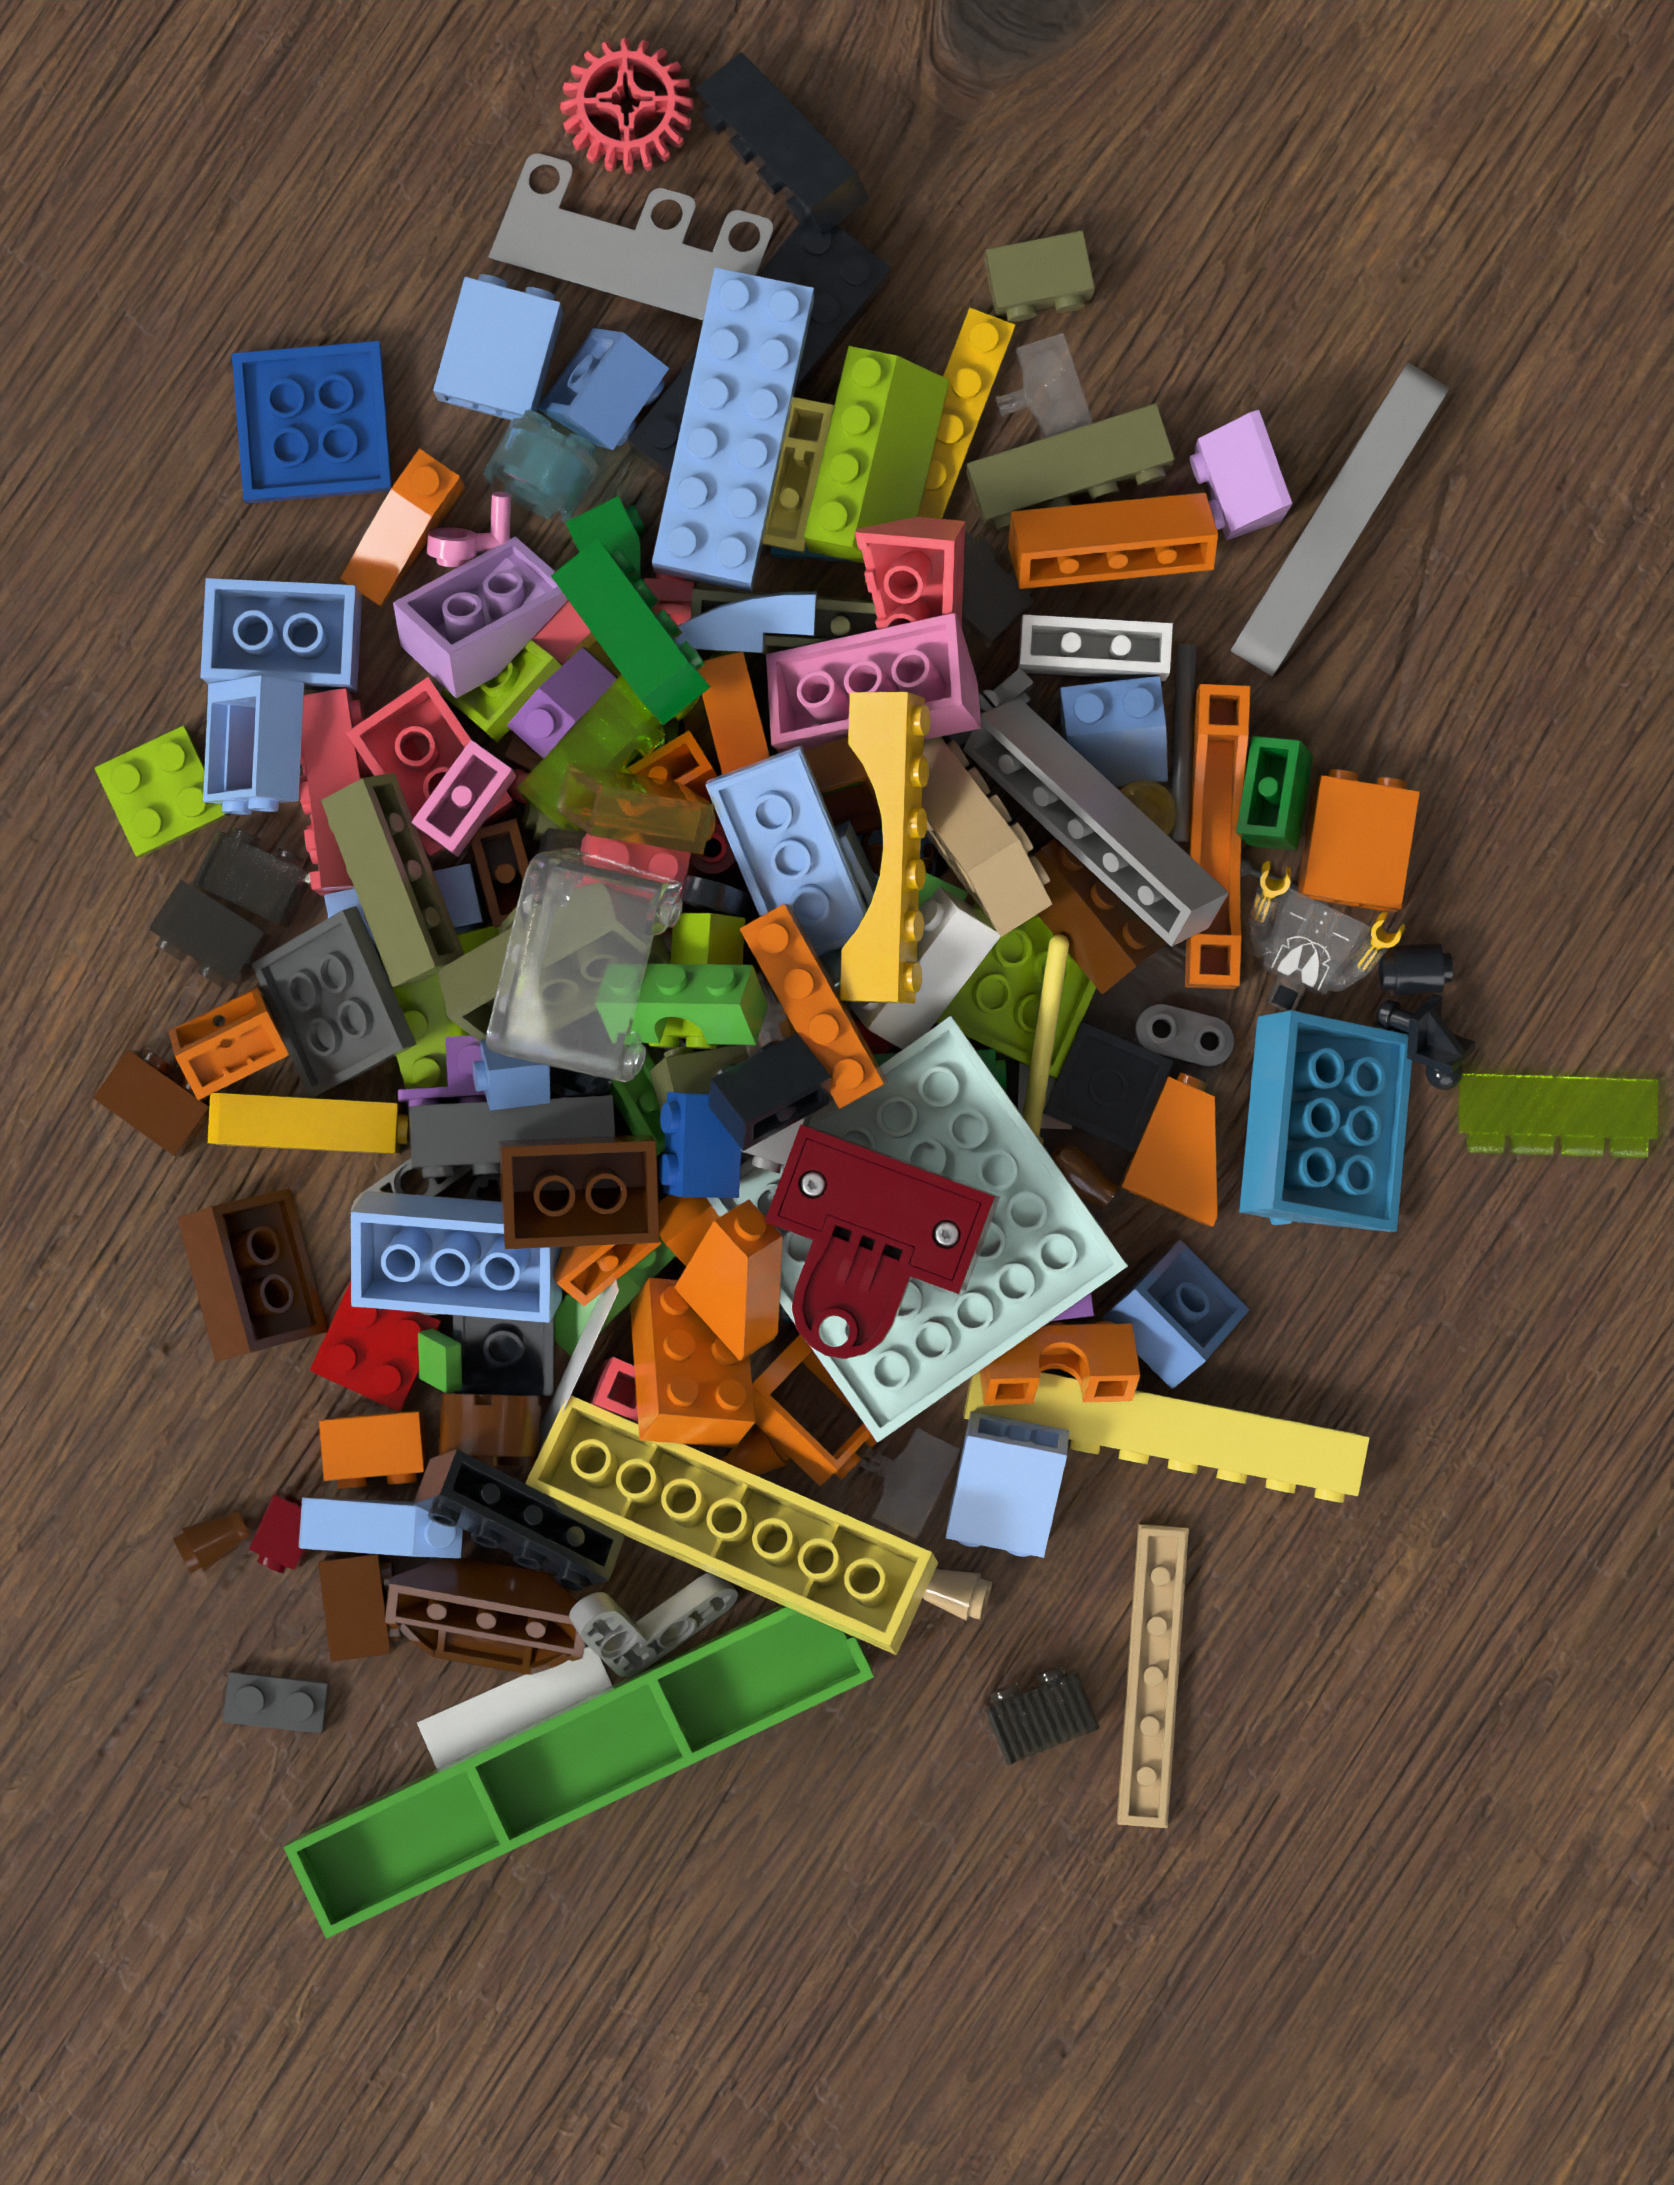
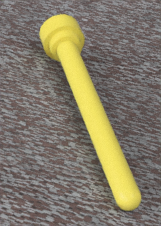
M1062 934L1054 935L1049 941L1022 1115L1042 1145L1044 1139L1039 1136L1069 949V941Z

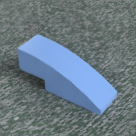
M817 592L772 593L752 596L717 606L679 624L678 627L683 633L676 640L680 645L687 640L694 649L762 653L764 650L765 633L814 635Z

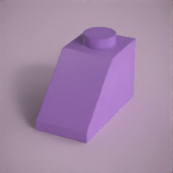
M582 647L534 692L507 726L543 759L556 756L622 680L587 648Z

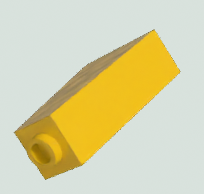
M212 1093L210 1094L208 1143L222 1146L400 1154L401 1144H409V1115L402 1114L403 1105L398 1103Z

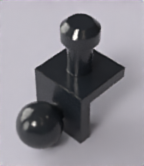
M1433 994L1415 1013L1401 1009L1399 1002L1390 999L1383 1002L1376 1013L1378 1026L1389 1031L1395 1027L1409 1032L1407 1059L1426 1065V1078L1434 1088L1439 1090L1454 1088L1460 1082L1463 1075L1461 1064L1475 1050V1041L1458 1036L1450 1031L1441 1018L1442 996Z

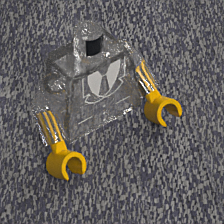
M1271 861L1263 864L1260 878L1261 887L1257 890L1248 916L1252 951L1261 958L1259 968L1278 976L1266 1001L1269 1004L1283 1011H1295L1305 989L1319 996L1327 994L1328 991L1342 992L1369 975L1387 949L1399 942L1405 930L1404 924L1393 934L1385 932L1381 927L1389 913L1383 912L1378 916L1372 927L1371 934H1369L1371 926L1290 889V867L1287 866L1286 874L1282 879L1273 880L1268 876Z

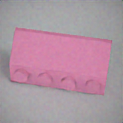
M956 613L766 654L771 745L778 753L801 745L803 750H807L848 737L851 692H909L925 697V705L929 708L931 723L927 736H924V740L981 728L978 682Z

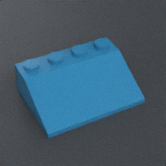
M1292 1010L1257 1017L1239 1213L1286 1221L1397 1232L1412 1060L1407 1059V1034Z

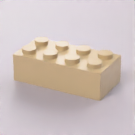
M941 737L924 740L923 756L926 757L929 766L928 782L925 787H922V808L925 809L927 815L926 836L1002 937L1052 905L1044 888V885L1050 882V879L1035 856L1028 857L1027 854L1034 848L1022 827L1018 823L1011 827L1007 824L1012 819L998 796L994 795L989 799L986 795L990 793V790L975 767L968 771L965 769L969 766V763L958 744L954 740L946 744Z

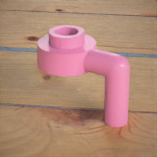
M507 492L492 493L490 533H475L467 529L450 527L432 529L428 532L427 554L437 558V564L441 566L459 567L465 564L467 559L474 558L477 553H485L498 545L506 543L510 539L512 495Z

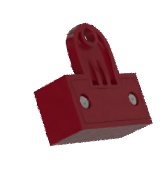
M800 1124L765 1219L766 1223L813 1240L794 1291L792 1312L796 1329L809 1346L823 1355L848 1359L865 1355L884 1342L895 1323L911 1277L956 1294L965 1293L1001 1196L818 1128ZM831 1316L841 1317L849 1325V1338L840 1346L830 1345L822 1337V1325Z

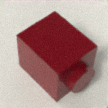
M282 1492L273 1495L248 1549L259 1554L257 1560L259 1564L283 1574L287 1567L292 1570L301 1567L308 1549L299 1548L302 1501Z

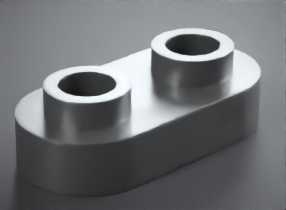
M1165 1004L1153 1005L1144 1010L1138 1017L1135 1025V1035L1141 1047L1164 1057L1203 1067H1212L1224 1062L1230 1056L1234 1046L1233 1033L1223 1020ZM1156 1020H1165L1169 1024L1170 1033L1166 1038H1158L1153 1034L1152 1025ZM1212 1032L1217 1036L1218 1046L1215 1050L1208 1051L1201 1046L1200 1038L1203 1033Z

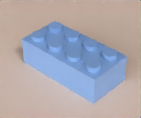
M365 1191L351 1211V1306L550 1323L562 1301V1288L556 1284L553 1278L562 1247L505 1249L501 1202Z

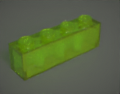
M621 674L517 787V790L528 803L561 833L565 834L571 826L576 831H579L597 811V808L592 803L606 789L610 794H613L631 774V771L626 767L640 752L644 757H647L665 737V734L660 731L664 725L640 701ZM699 698L695 699L674 717L681 720L694 707Z

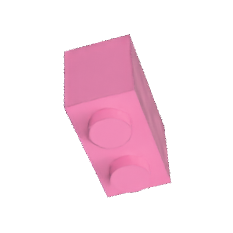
M470 740L411 823L459 857L517 775L510 767Z

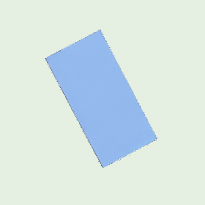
M802 745L707 780L706 788L759 916L765 915L782 904H790L818 956L844 947L858 929L868 908Z

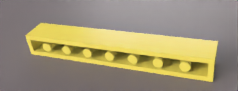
M977 1372L970 1378L963 1414L964 1419H969L970 1412L973 1411L1069 1430V1439L1071 1440L1069 1449L1099 1455L1100 1446L1120 1449L1118 1458L1122 1460L1148 1464L1149 1455L1169 1459L1167 1466L1169 1469L1197 1474L1198 1465L1218 1469L1216 1478L1246 1484L1247 1475L1267 1478L1265 1488L1288 1493H1295L1296 1484L1316 1488L1315 1498L1344 1503L1345 1494L1359 1495L1370 1438L1361 1434L1135 1390L1132 1401L1083 1402L1081 1388L1076 1378L1047 1372H1040V1381L1033 1404L1008 1405L983 1404L980 1373Z

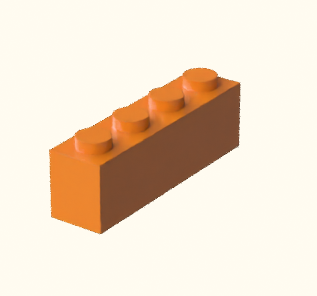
M1206 493L1011 511L1008 549L1019 589L1214 570L1218 531Z
M782 904L741 927L740 931L794 1029L832 1076L830 1094L838 1108L841 1109L887 1084L888 1081L845 1003L840 1001V994L790 904Z

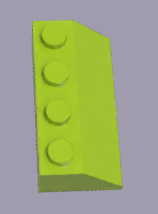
M848 346L803 537L809 552L864 563L862 550L858 549L856 529L918 517L950 383L949 379L897 355Z

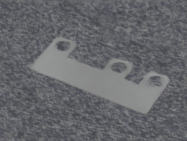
M535 153L529 156L525 162L488 257L704 320L714 268L756 276L773 232V224L768 218L741 210H734L726 216L713 252L682 244L696 207L694 199L688 195L663 188L654 189L648 195L635 230L560 209L559 206L572 176L571 164L565 160ZM540 165H551L559 172V184L555 190L548 194H538L529 185L530 174ZM663 200H674L682 208L683 215L681 221L677 226L668 230L656 227L651 217L653 208ZM740 222H751L760 231L758 244L747 252L737 251L729 243L731 229Z

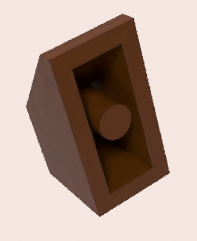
M517 819L479 828L471 839V845L493 927L496 929L501 926V923L525 896L536 900L540 899L521 823Z

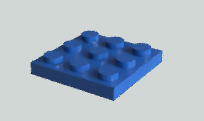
M380 341L232 353L243 500L246 504L389 492L391 490L393 482L382 346Z

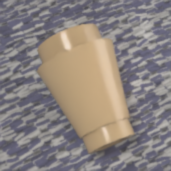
M935 1569L923 1598L965 1621H969L970 1617L981 1620L990 1597L992 1581L981 1579V1573Z

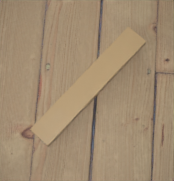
M1138 1524L1117 1809L1118 1825L1168 1828L1188 1527Z

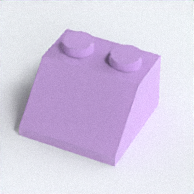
M1259 409L1198 438L1194 447L1196 454L1190 456L1191 467L1198 484L1204 482L1207 484L1212 499L1208 502L1217 530L1222 528L1226 540L1276 524L1284 519L1292 505V501Z

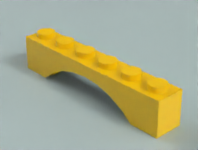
M909 692L850 693L848 744L862 762L875 789L882 817L883 853L880 876L872 902L858 929L841 950L840 1001L915 1004L916 993L920 991L922 985V968L920 963L917 962V941H920L923 936L924 919L918 907L919 890L924 887L926 870L923 860L920 859L921 839L925 837L927 831V815L925 809L922 808V787L927 785L929 778L928 761L923 756L924 736H927L929 733L931 718L929 708L925 705V697Z

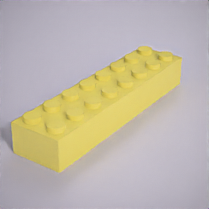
M572 1395L562 1413L563 1403L525 1484L623 1533L627 1537L895 1655L898 1654L938 1565V1561L931 1551L687 1445L639 1440L638 1424Z

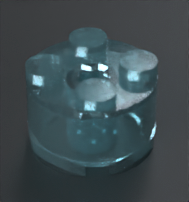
M526 410L522 418H513L484 468L483 475L490 484H492L495 477L506 485L502 492L510 493L512 495L511 500L521 507L550 520L555 512L562 513L561 522H566L574 515L599 470L597 462L592 457L596 448L588 440L577 434L570 433L568 437L550 428L552 424L547 418L535 411Z

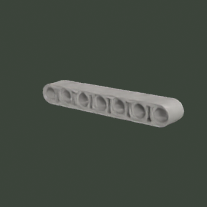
M1407 362L1230 650L1231 652L1270 676L1274 675L1450 387Z

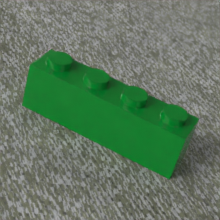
M597 538L553 573L551 577L640 701L664 725L711 687L699 671L706 663L687 640L681 645L678 643L676 638L683 632L664 609L658 614L653 609L660 601L641 578L635 583L631 579V576L637 570L619 548L611 553Z

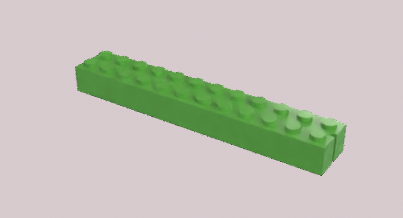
M780 1605L291 1838L283 1848L327 1939L874 1678V1670L858 1638L845 1634V1632L784 1605Z

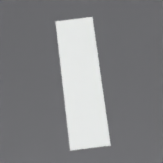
M616 1279L613 1284L601 1292L544 1415L540 1428V1451L563 1403L562 1413L619 1292Z
M588 1646L584 1648L582 1659L576 1661L568 1660L557 1667L532 1675L525 1674L419 1721L417 1725L438 1769L612 1686L600 1657Z

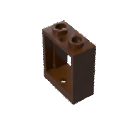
M848 737L804 750L821 794L860 782V785L822 796L834 827L850 821L857 836L882 829V817L875 789L862 762L849 746Z

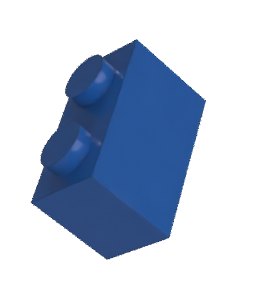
M667 1091V1103L663 1105L660 1116L661 1128L665 1133V1154L661 1156L658 1165L659 1180L663 1184L664 1194L679 1197L739 1198L741 1148L709 1108L710 1093Z

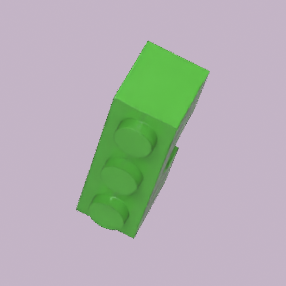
M608 963L595 1000V1004L612 1042L660 1043L668 1017H679L697 1025L703 1032L707 1044L756 1045L768 1009V1003L753 965Z

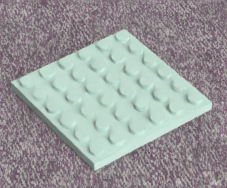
M952 1016L880 1066L888 1081L887 1084L841 1109L838 1108L833 1099L827 1106L812 1114L809 1126L1001 1196L965 1293L956 1294L911 1277L895 1323L884 1342L865 1355L848 1359L825 1356L812 1348L877 1443L1128 1267L1125 1260ZM750 1158L740 1166L739 1198L707 1199L720 1217L748 1199L766 1217L785 1165H782L779 1174L751 1165L752 1158ZM774 1226L783 1235L779 1302L795 1324L792 1312L794 1291L813 1240ZM831 1316L824 1321L821 1332L822 1337L828 1344L840 1346L849 1338L850 1329L848 1323L843 1318Z

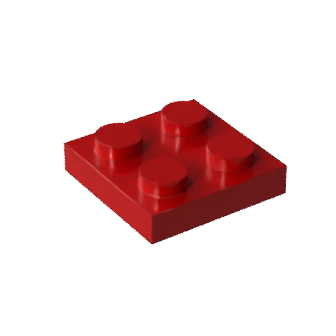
M350 1281L309 1371L395 1411L402 1412L419 1375L418 1332L432 1328L439 1331L443 1321L415 1311L351 1306Z

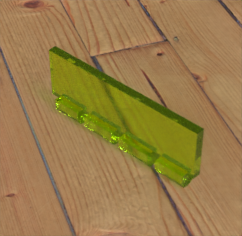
M1463 1073L1458 1083V1133L1467 1134L1468 1153L1503 1154L1505 1135H1512V1154L1552 1156L1554 1152V1136L1561 1137L1562 1156L1602 1157L1604 1138H1611V1157L1647 1158L1649 1139H1658V1079Z

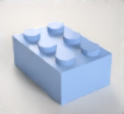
M206 578L200 678L209 685L210 683L263 675L304 681V690L330 691L346 688L349 692L357 693L362 593L356 585Z

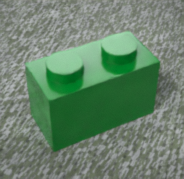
M1252 736L1236 833L1249 846L1298 851L1314 756L1299 740Z

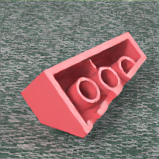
M913 517L856 529L855 536L858 549L862 550L866 567L864 575L868 592L872 593L877 615L875 621L877 630L956 613L962 628L965 521Z
M346 688L303 695L300 766L303 767L304 775L300 776L299 797L305 815H310L311 824L306 825V830H304L306 850L310 853L312 863L318 864L319 871L309 872L311 889L322 897L325 894L353 889L354 886L346 871V865L334 833L329 827L328 818L321 800L362 778L373 776L372 771L346 735V732L365 720L361 700H353L352 694Z

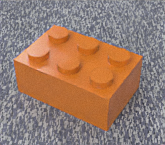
M649 1277L630 1304L639 1440L735 1448L755 1423L750 1355L739 1361L675 1290L674 1287L678 1280Z

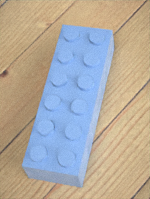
M714 268L652 559L655 573L752 593L813 309L814 288Z

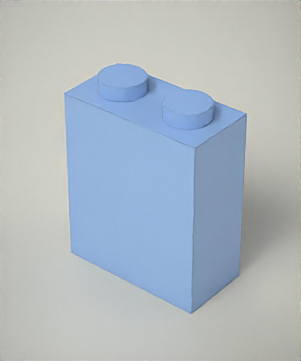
M479 274L478 280L464 277L433 389L437 400L533 426L564 314L561 303L554 301V294L543 289L527 287L525 293L507 288L508 283L495 276Z
M971 1411L948 1515L946 1539L957 1540L959 1543L969 1547L982 1545L1006 1550L1016 1556L1025 1557L1033 1555L1044 1558L1067 1458L1069 1430Z

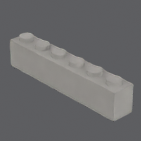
M1020 698L980 715L981 728L972 731L963 751L1172 947L1209 928L1229 892Z

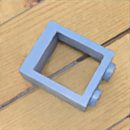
M260 675L210 683L208 685L203 802L222 804V813L250 815L252 811L276 812L279 809V803L299 801L304 681Z

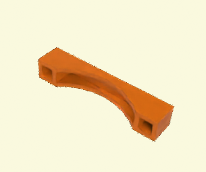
M1200 684L1195 692L1189 856L1229 893L1209 928L1186 939L1185 987L1235 989L1240 986L1241 837L1236 833L1245 779L1249 735L1250 686Z

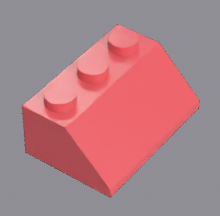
M429 677L346 732V735L374 776L395 773L412 819L415 818L466 745L472 740ZM507 791L480 828L491 825L517 807ZM416 827L422 845L430 857L446 850L445 847Z

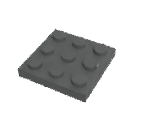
M357 906L338 912L252 963V967L309 1098L325 1095L417 1045Z

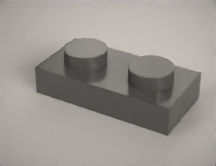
M231 1670L228 1673L223 1722L322 1734L325 1728L330 1682Z

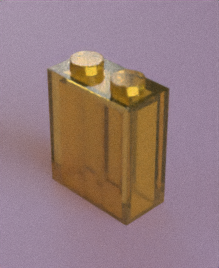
M567 763L556 812L591 836L703 854L706 841L712 837L716 823L715 805L679 782Z

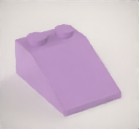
M515 536L506 543L492 548L393 602L401 647L455 698H458L496 677L568 599L551 577L555 571Z

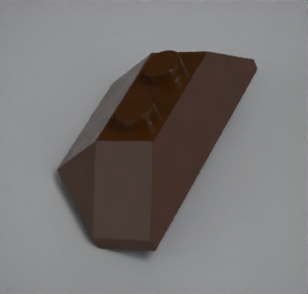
M442 1558L393 1576L390 1579L385 1623L393 1629L399 1628L411 1642L434 1658L532 1675L557 1667L568 1660L576 1661L582 1659L585 1642L581 1639L569 1618L571 1609L578 1601L548 1573L467 1558Z

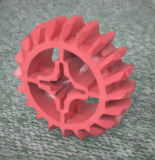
M624 37L620 42L621 51L612 52L611 44L608 41H604L601 44L603 56L598 59L594 52L587 50L584 53V57L589 68L586 69L574 64L571 68V74L578 82L570 81L563 84L564 94L572 98L560 103L562 114L571 116L563 123L566 133H578L572 141L573 146L576 150L589 147L587 160L592 164L597 162L604 154L606 155L605 169L612 172L616 168L617 161L622 160L625 173L632 174L634 171L633 161L641 159L645 170L650 171L653 169L651 155L656 153L661 160L666 162L670 159V152L665 144L668 143L680 148L684 141L681 134L676 130L684 131L691 129V119L682 114L694 109L693 99L683 96L691 90L689 79H677L682 72L679 62H672L664 66L668 56L667 51L663 48L657 50L650 57L648 41L642 40L637 51H631L630 41ZM634 72L652 78L661 86L666 96H655V91H645L637 87L634 81ZM618 73L617 83L611 90L597 93L596 98H590L599 83L607 77ZM627 86L630 98L633 99L634 106L632 105L633 112L629 113L628 126H626L624 113L621 111V100L626 99L625 88ZM658 114H665L663 120L654 131L645 137L637 139V130L643 122L657 119ZM588 116H599L600 121H610L616 124L620 129L621 141L600 133L592 125Z

